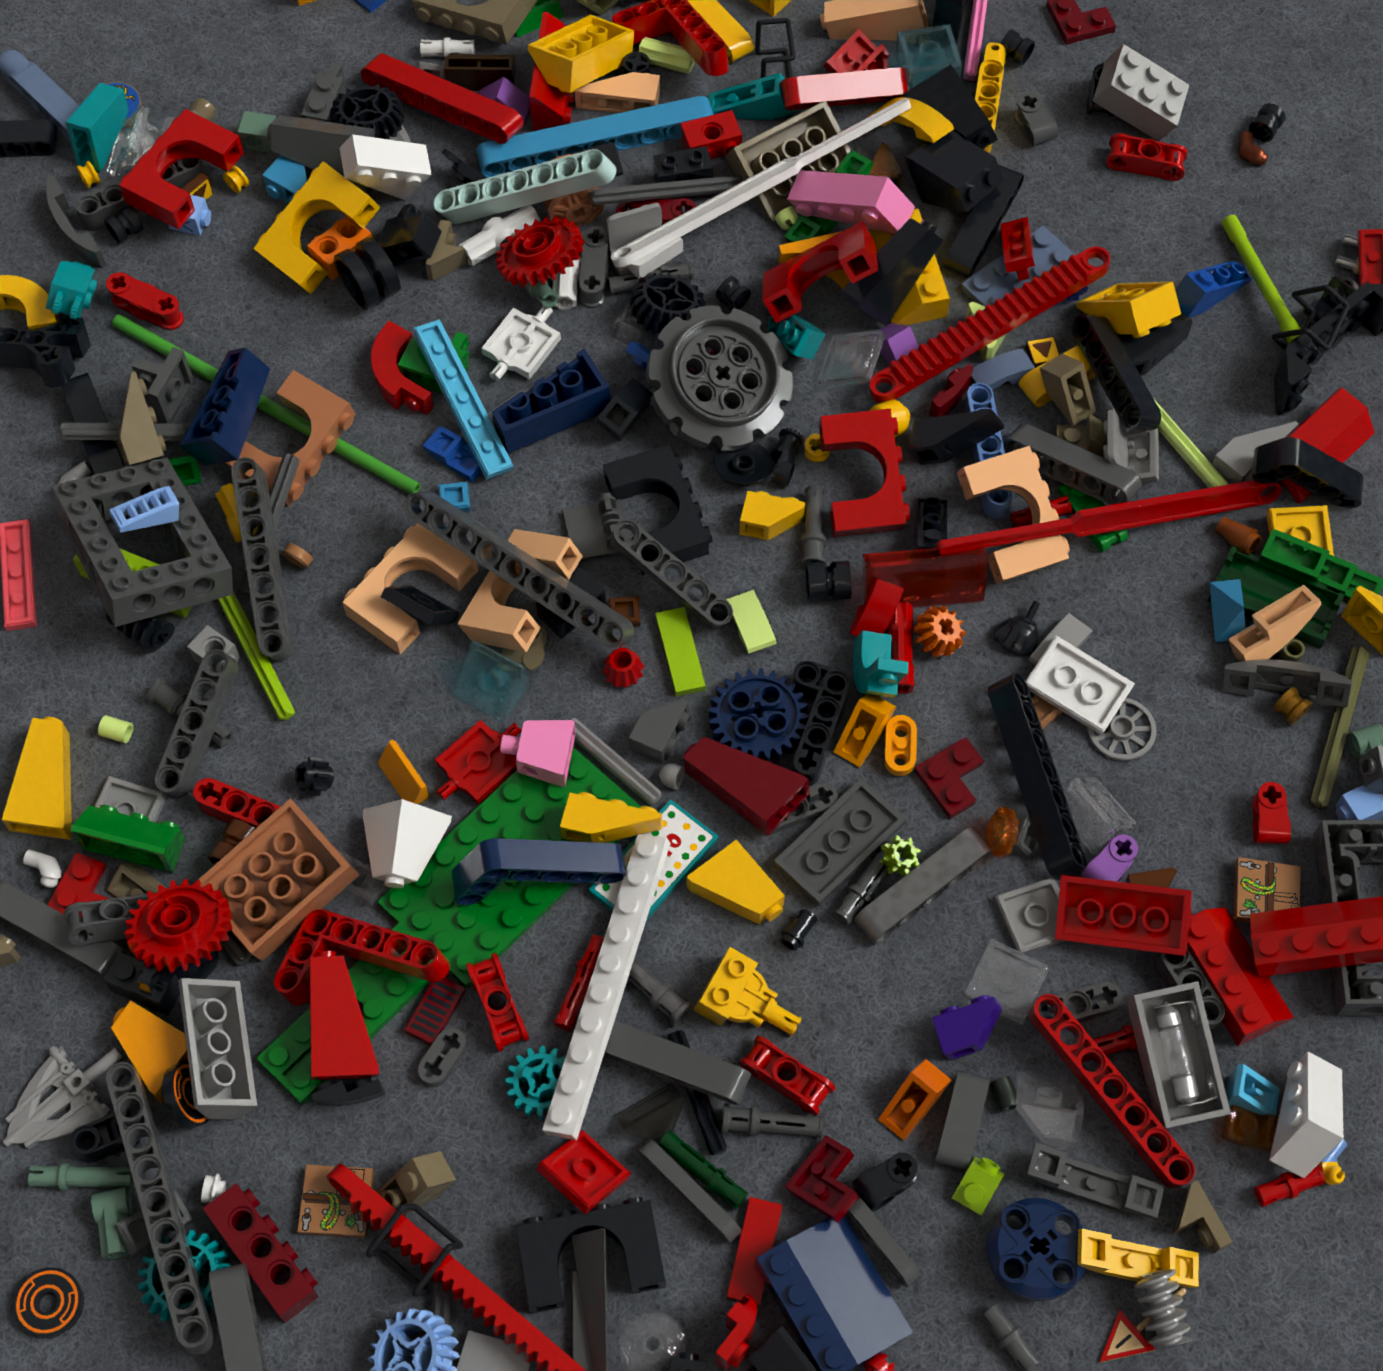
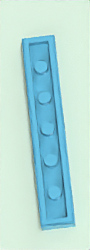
M440 319L413 328L412 333L485 479L487 480L511 471L514 466Z

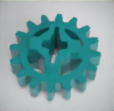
M541 1046L538 1054H534L533 1050L528 1048V1057L525 1059L517 1055L518 1066L509 1065L508 1067L509 1073L513 1077L505 1079L506 1086L512 1088L507 1092L509 1099H516L514 1103L515 1109L519 1110L525 1107V1115L528 1118L533 1112H537L539 1120H543L544 1113L548 1112L552 1100L544 1103L542 1101L553 1097L558 1079L554 1076L555 1070L557 1068L561 1072L566 1058L565 1055L559 1059L558 1049L556 1048L550 1054H547L545 1047ZM541 1063V1064L538 1065V1066H535V1067H533V1068H530L531 1066H533V1065H535V1064ZM543 1077H547L548 1085L543 1083L537 1089L536 1081L541 1082ZM520 1082L529 1087L527 1098L520 1090Z

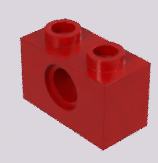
M733 110L680 123L681 142L684 150L707 146L710 159L725 156L734 147L742 144V133Z

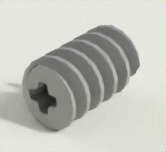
M1165 1269L1142 1275V1280L1134 1285V1289H1141L1146 1292V1294L1137 1299L1138 1303L1149 1304V1308L1143 1311L1141 1316L1153 1319V1322L1145 1326V1331H1153L1157 1334L1148 1341L1149 1345L1167 1347L1193 1340L1190 1336H1183V1334L1190 1330V1324L1179 1322L1187 1315L1186 1310L1175 1308L1183 1302V1298L1181 1295L1171 1294L1179 1288V1283L1167 1280L1176 1273L1175 1269Z

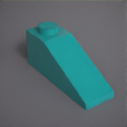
M777 73L709 93L708 99L713 114L733 110L736 119L767 121L791 115L793 110H786L783 100L781 81L785 78L781 73Z

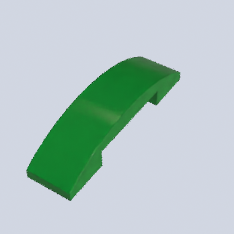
M850 150L836 168L835 173L869 175L873 162L859 153ZM800 215L784 237L790 242H796L827 235L839 222Z

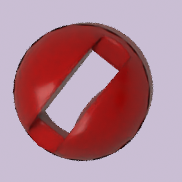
M878 1353L864 1362V1368L866 1371H894V1362L892 1361L888 1364L885 1360L888 1355Z

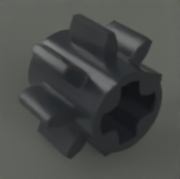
M309 756L308 762L302 761L295 771V782L300 787V790L306 791V795L320 796L321 791H327L334 781V771L329 766V762H323V757Z

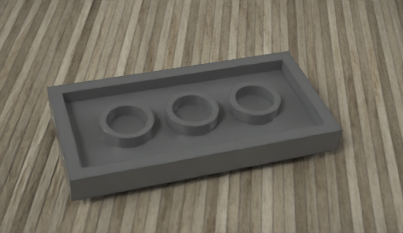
M860 778L774 860L773 865L820 907L881 848L885 841H888L906 824L907 819Z

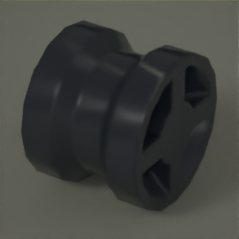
M639 51L627 54L623 60L624 74L632 72L650 73L649 57Z
M734 276L725 279L716 291V298L720 302H726L731 311L734 308L740 310L751 296V290L746 286L739 285V280Z

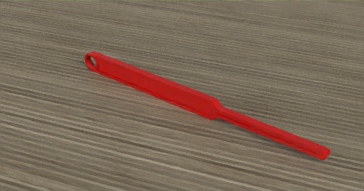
M1251 480L1079 510L1073 516L1066 519L941 540L936 544V548L941 555L1067 533L1083 537L1237 510L1274 502L1280 496L1282 487L1278 482L1264 484ZM1274 486L1269 494L1261 496V493L1266 488Z

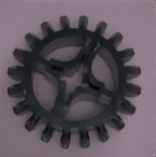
M368 83L365 87L356 85V88L353 90L346 88V94H338V99L333 101L330 114L331 123L375 129V138L388 140L390 137H397V132L402 130L405 118L403 104L396 95V92L390 91L388 87L380 88L379 84L371 87Z
M658 271L655 276L648 273L646 278L640 277L639 281L635 283L630 295L629 308L631 309V316L636 318V323L644 324V330L651 329L656 335L675 317H680L682 320L687 321L686 316L689 311L705 306L706 301L703 299L704 293L698 291L697 285H691L690 279L683 280L680 275L677 277L672 276L670 272L667 275H663Z

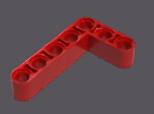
M650 0L619 11L612 16L613 23L634 30L633 45L640 43L645 37L654 38L670 32L707 75L720 76L729 70L725 42L687 0Z
M316 909L310 912L304 919L275 975L274 986L291 1004L300 1006L310 1000L309 960L310 957H316V952L336 951L339 954L430 982H437L446 977L450 969V963L438 947L430 941L324 909Z

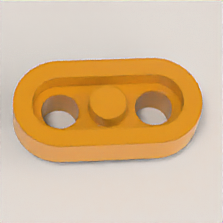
M896 715L886 725L884 763L886 769L891 774L906 776L913 771L916 763L917 726L912 718L906 715ZM898 730H902L906 733V735L904 737H899L895 734V732ZM901 758L905 761V764L897 765L894 760Z

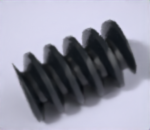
M106 611L107 621L114 625ZM153 616L116 627L117 630L123 632L126 637L132 639L135 644L141 646L148 653L155 652L171 639L175 631L174 625L172 623L166 624V618L163 616Z

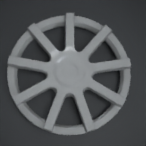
M1126 698L1122 703L1120 715L1114 716L1106 728L1108 732L1095 736L1094 731L1087 727L1090 743L1106 758L1118 761H1134V759L1145 755L1153 746L1157 731L1155 720L1149 710L1139 702ZM1126 703L1139 708L1131 718L1125 715ZM1145 713L1150 725L1135 726L1134 722ZM1151 732L1148 743L1135 736L1134 733ZM1112 737L1113 741L1108 750L1099 743L1101 740ZM1132 740L1143 748L1138 752L1132 753L1128 741ZM1118 742L1123 743L1126 754L1113 753Z

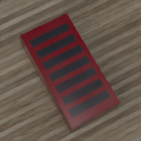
M446 978L432 982L405 1028L406 1034L431 1046L437 1036L447 1026L466 992L465 988Z

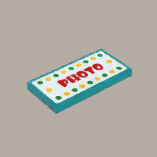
M671 799L658 812L662 813V829L643 834L667 837L671 843L647 920L719 841L718 835ZM636 838L622 852L625 872ZM622 881L612 884H593L589 888V894L613 912Z

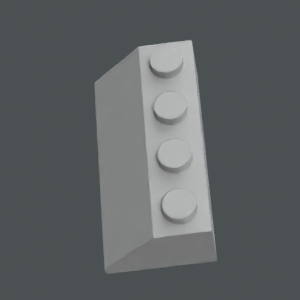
M181 978L178 980L194 1107L207 1119L237 1120L257 1106L240 981Z

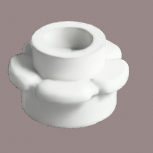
M219 1173L216 1176H205L201 1195L202 1203H210L226 1191V1181H221Z

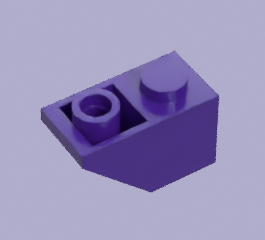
M983 995L971 1000L970 1005L961 1008L959 1006H950L941 1010V1015L932 1017L943 1055L949 1060H955L982 1051L1003 1010L1001 1003L994 996Z

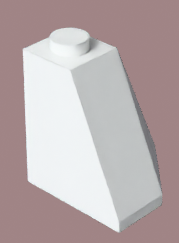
M403 799L363 809V821L372 878L385 881L384 885L391 888H403L404 884L418 881L450 825L452 816Z

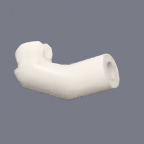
M27 850L23 858V864L39 869L42 875L40 882L43 886L49 888L56 887L58 885V878H61V869L56 858L33 850Z

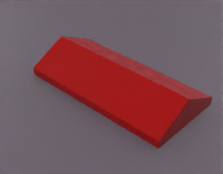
M1341 387L1287 437L1301 439L1344 463L1375 432L1368 408ZM1289 479L1281 480L1298 504L1302 503L1312 493Z
M1061 875L1055 939L1186 956L1191 925L1192 890Z

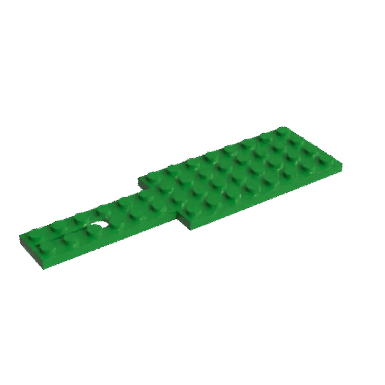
M573 747L565 787L520 774L516 770L438 844L418 881L404 884L403 888H391L377 901L378 906L398 923L392 929L393 931L434 943L450 963L449 972L468 989L472 982L465 965L466 963L470 962L473 965L491 958V954L495 952L498 958L501 957L575 883L503 881L481 902L471 905H460L455 901L451 871L480 842L487 839L570 841L561 839L560 824L569 793L578 794L586 792L594 795L597 799L606 801L617 799L625 802L628 806L636 808L641 806ZM621 839L606 843H618ZM359 960L348 970L357 1000L363 1005L364 1012L362 1016L370 1040L430 983V981ZM310 1007L256 1058L301 1105L312 1097L311 1094L318 1091V1085L328 1081L311 1080L309 1051Z

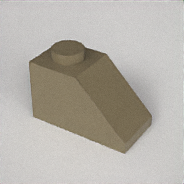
M1062 353L1039 367L1047 394L1071 425L1078 424L1086 419L1089 414L1092 415L1096 412L1082 362Z

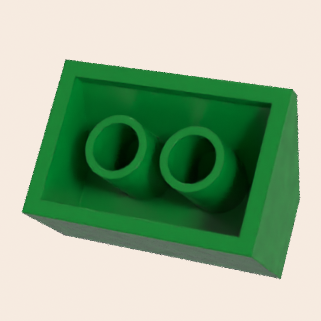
M89 805L71 827L70 831L82 850L169 873L174 872L185 841L182 830L173 822L161 820L160 823L148 821V817L135 812H131L130 816L118 813L119 811L116 808L108 805H100L99 808Z

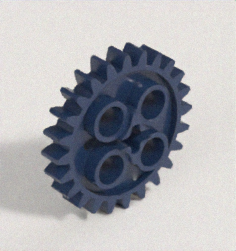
M760 668L758 675L754 676L752 671L747 669V676L744 678L736 672L735 682L726 678L724 683L726 689L717 687L716 695L718 697H711L712 708L708 710V717L712 718L709 720V729H715L713 731V739H721L720 743L758 758L763 757L768 762H770V755L773 754L778 760H781L782 750L791 754L792 744L799 745L801 740L799 735H803L805 729L803 724H807L808 715L805 714L808 705L807 703H801L803 701V692L795 693L796 683L786 686L787 676L785 675L779 680L775 679L774 670L769 676H764L763 668ZM766 697H774L777 699V701L773 703L765 702L763 699ZM736 702H743L747 704V706L744 708H737L733 704ZM756 713H759L762 718H757ZM772 724H779L784 728L781 730H773L769 726ZM749 729L753 734L744 736L739 731Z

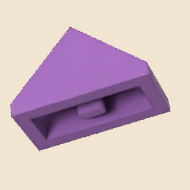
M502 77L480 89V95L513 108L521 115L523 121L526 122L530 110L529 96L507 78Z
M890 323L868 336V340L889 364L893 360L898 361L901 355L907 356L911 349L917 350L919 347L911 327Z

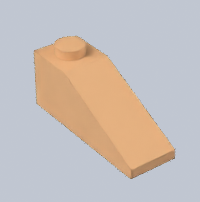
M632 72L589 83L575 90L576 108L621 113L658 105L660 75Z

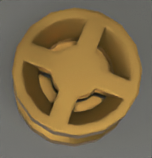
M1291 687L1282 695L1272 709L1276 713H1282L1286 716V721L1292 726L1309 710L1312 702L1308 699H1302L1299 696L1298 690L1295 687Z

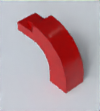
M389 320L378 333L371 351V365L376 386L385 401L396 410L405 403L410 410L414 412L419 410L428 415L434 408L431 392L404 377L398 369V363L411 338H413L412 333Z

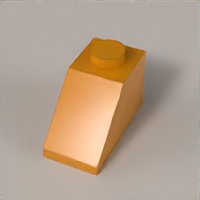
M866 694L858 700L833 752L861 767L884 733L896 706L877 695Z

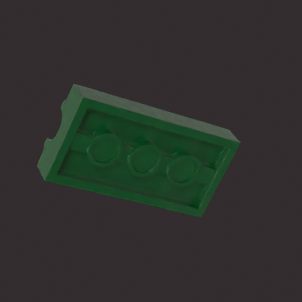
M1232 546L1216 581L1241 579L1245 618L1253 620L1252 615L1305 585L1320 599L1322 605L1294 638L1321 649L1345 593L1342 591H1331L1323 583L1251 553L1247 555L1242 554L1236 547ZM1210 593V596H1209V598H1208V600H1207V602H1210V603H1211V593Z

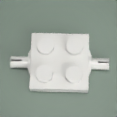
M542 305V308L535 316L524 314L513 308L482 347V354L498 363L489 373L493 380L495 379V381L499 382L507 370L514 371L529 380L561 340L560 332L545 323L547 318L553 313L551 307L546 308Z

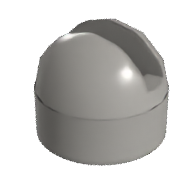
M673 763L664 765L659 773L662 784L668 788L678 790L684 778L685 768Z

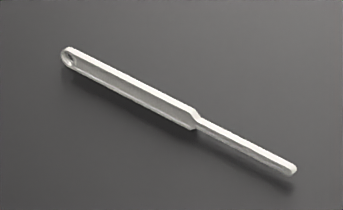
M903 98L796 157L787 158L617 249L611 254L613 265L618 268L630 265L798 174L802 167L911 108L909 98Z

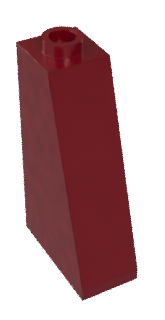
M703 737L697 744L690 745L683 756L685 773L767 836L810 795L809 780L804 775Z

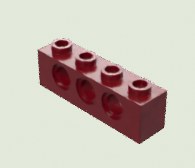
M236 1183L206 1205L203 1210L240 1262L246 1264L252 1279L279 1317L286 1323L319 1297L313 1289L318 1283L307 1267L300 1271L294 1261L299 1256L288 1241L281 1245L274 1234L280 1230L270 1216L267 1214L262 1218L255 1208L260 1205V1202L252 1191L248 1188L243 1192ZM251 1217V1226L244 1231H238V1222L242 1218ZM265 1243L271 1244V1251L267 1256L262 1258L256 1257V1251L260 1245ZM280 1271H291L290 1279L285 1284H275L276 1275Z

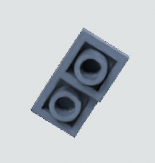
M1022 348L1000 354L978 364L973 368L972 377L976 383H984L993 391L1007 381L1012 386L1015 385L1026 373L1035 369Z

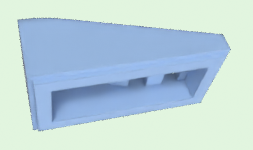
M165 486L111 508L110 516L119 532L122 533L179 521V502L170 486ZM129 515L131 518L126 520L125 516Z

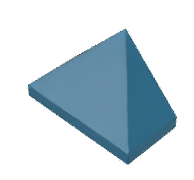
M1241 579L1210 582L1215 642L1229 641L1230 637L1245 629Z

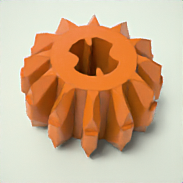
M946 605L938 608L934 606L925 610V613L917 617L916 622L918 625L914 627L913 632L919 635L915 643H922L924 645L923 653L931 651L933 658L940 657L941 655L948 657L962 646V638L967 632L960 628L964 620H957L955 618L956 611L948 612Z

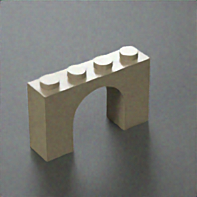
M412 0V4L417 18L424 22L462 31L469 35L489 39L490 41L508 44L537 0H488L485 3L474 6L460 5L456 3L457 0Z

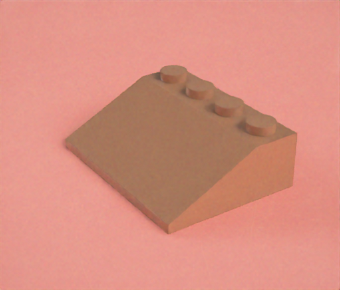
M290 798L198 880L201 881L202 887L210 883L214 891H221L222 897L227 899L233 917L230 920L232 932L252 955L264 961L300 929L304 919L310 912L322 909L360 874Z

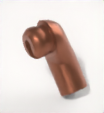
M1241 132L1239 135L1240 157L1251 164H1256L1257 166L1264 165L1268 160L1267 153L1261 147L1253 144L1252 132Z

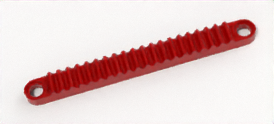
M1093 246L1076 256L1072 254L1067 261L1062 260L1059 266H1052L1049 272L1043 271L1040 277H1033L1030 283L1025 282L1020 289L1016 287L1011 294L1006 293L1003 299L1000 300L998 298L993 305H986L983 311L977 310L974 316L969 315L964 322L959 321L956 327L950 326L945 333L940 332L937 338H930L925 345L923 343L920 344L917 350L911 349L907 356L901 355L898 361H891L888 367L879 371L871 378V398L877 403L892 399L896 400L1103 277L1108 272L1110 266L1109 252L1102 247ZM1099 258L1103 261V264L1099 267H1094L1088 263V260ZM880 383H888L892 389L889 392L881 393L876 390V386Z
M338 1163L326 1176L334 1189L350 1202L351 1212L353 1214L360 1212L363 1223L370 1220L371 1230L373 1231L380 1229L381 1232L397 1210L341 1163ZM403 1214L383 1239L385 1240L390 1237L391 1247L396 1248L400 1246L403 1257L411 1254V1264L415 1266L421 1263V1272L423 1274L427 1272L443 1250L442 1247ZM450 1254L446 1256L432 1275L433 1283L442 1280V1290L444 1292L452 1289V1299L454 1301L462 1298L465 1310L473 1307V1317L475 1319L483 1316V1325L485 1327L494 1325L495 1336L504 1333V1343L506 1345L515 1343L516 1354L525 1351V1361L527 1363L536 1361V1371H543L545 1369L547 1371H586Z

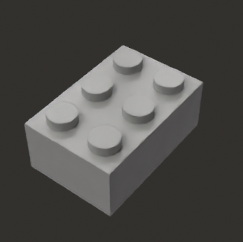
M1123 44L1105 60L1093 102L1155 140L1160 141L1178 126L1189 84Z

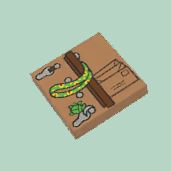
M1238 857L1235 860L1233 920L1250 923V914L1300 907L1301 866Z
M306 1165L297 1232L300 1235L367 1238L368 1221L364 1223L361 1221L360 1212L355 1214L351 1212L350 1202L334 1189L326 1178L335 1166ZM347 1167L371 1188L373 1187V1168Z

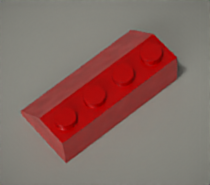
M543 12L539 39L567 25L549 12ZM535 63L529 95L532 130L537 131L570 124L572 120V107H569V102L574 103L575 91L564 93L559 91L557 87L549 85Z
M1383 896L1250 914L1251 940L1255 966L1259 977L1383 962Z
M1226 907L1204 909L1192 915L1187 948L1223 1003L1225 1015L1222 1022L1237 1047L1294 1019V1016L1269 976L1259 977L1255 966L1253 950Z

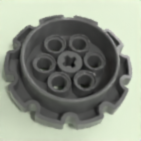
M702 306L691 309L686 316L687 321L682 320L680 317H675L658 335L655 344L660 350L653 349L646 365V383L656 389L650 400L661 420L666 425L670 423L677 424L679 427L677 435L702 448H706L710 442H715L721 451L737 450L748 447L753 441V435L760 439L766 437L784 416V411L780 406H786L791 400L793 389L792 372L784 369L782 366L788 359V355L777 336L773 332L763 333L760 330V320L735 308L732 309L730 314L726 315L722 313L720 306ZM705 347L711 348L715 355L708 354ZM732 355L741 357L743 363L735 361ZM686 367L694 368L697 375L689 373ZM742 381L749 382L752 389H747ZM696 393L703 394L707 401H700ZM724 400L733 403L735 409L728 408Z

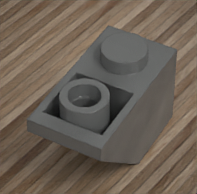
M681 699L642 712L628 738L629 750L663 764L667 755L672 757L679 742L676 737L680 730L685 731L692 717V714L689 713V701Z

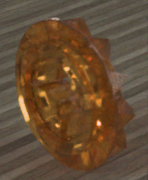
M1000 807L994 812L988 822L986 842L992 850L991 855L1004 858L1006 854H1011L1013 845L1017 844L1016 837L1020 833L1018 831L1020 821L1016 818L1015 810Z

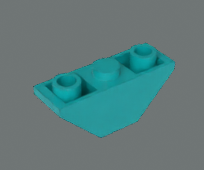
M795 314L778 323L771 316L768 322L767 332H773L787 350L793 355L813 360L826 335L818 327Z

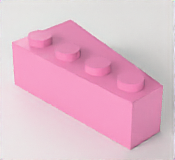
M803 170L799 171L787 198L795 207V211L800 215L806 217L814 216L850 225H856L863 221L866 228L895 234L910 219L915 207L889 177Z

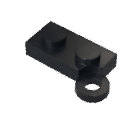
M447 149L443 150L442 154L454 163L451 167L455 171L453 176L463 184L487 178Z

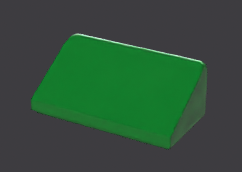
M537 0L515 32V35L520 37L539 29L543 12H549L558 20L563 18L559 1Z

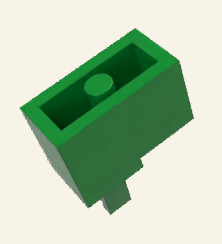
M457 331L451 343L466 371L469 367V351H466L469 346L468 335ZM411 338L398 363L400 373L423 388L443 394L416 339Z

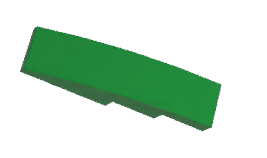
M1272 529L1261 553L1262 558L1323 583L1331 591L1344 592V597L1347 599L1352 597L1355 589L1359 586L1378 595L1383 587V578L1358 569V565L1330 555V551L1276 529Z

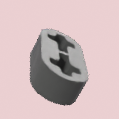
M447 1028L437 1036L418 1066V1074L426 1086H441L449 1078L467 1050V1041L464 1033L456 1028ZM457 1037L459 1048L452 1047L445 1056L444 1052L447 1046L444 1041L446 1039L452 1041ZM439 1060H442L438 1067L441 1074L439 1076L432 1075L431 1078H428L426 1068L428 1066L433 1068Z

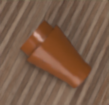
M1223 517L1215 529L1231 546L1236 547L1240 553L1246 555L1249 553L1253 554L1262 540L1256 529L1230 520L1227 517Z

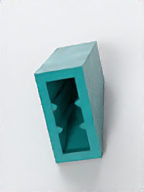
M99 83L66 121L77 165L83 167L86 161H90L96 171L101 172L129 112L124 89Z

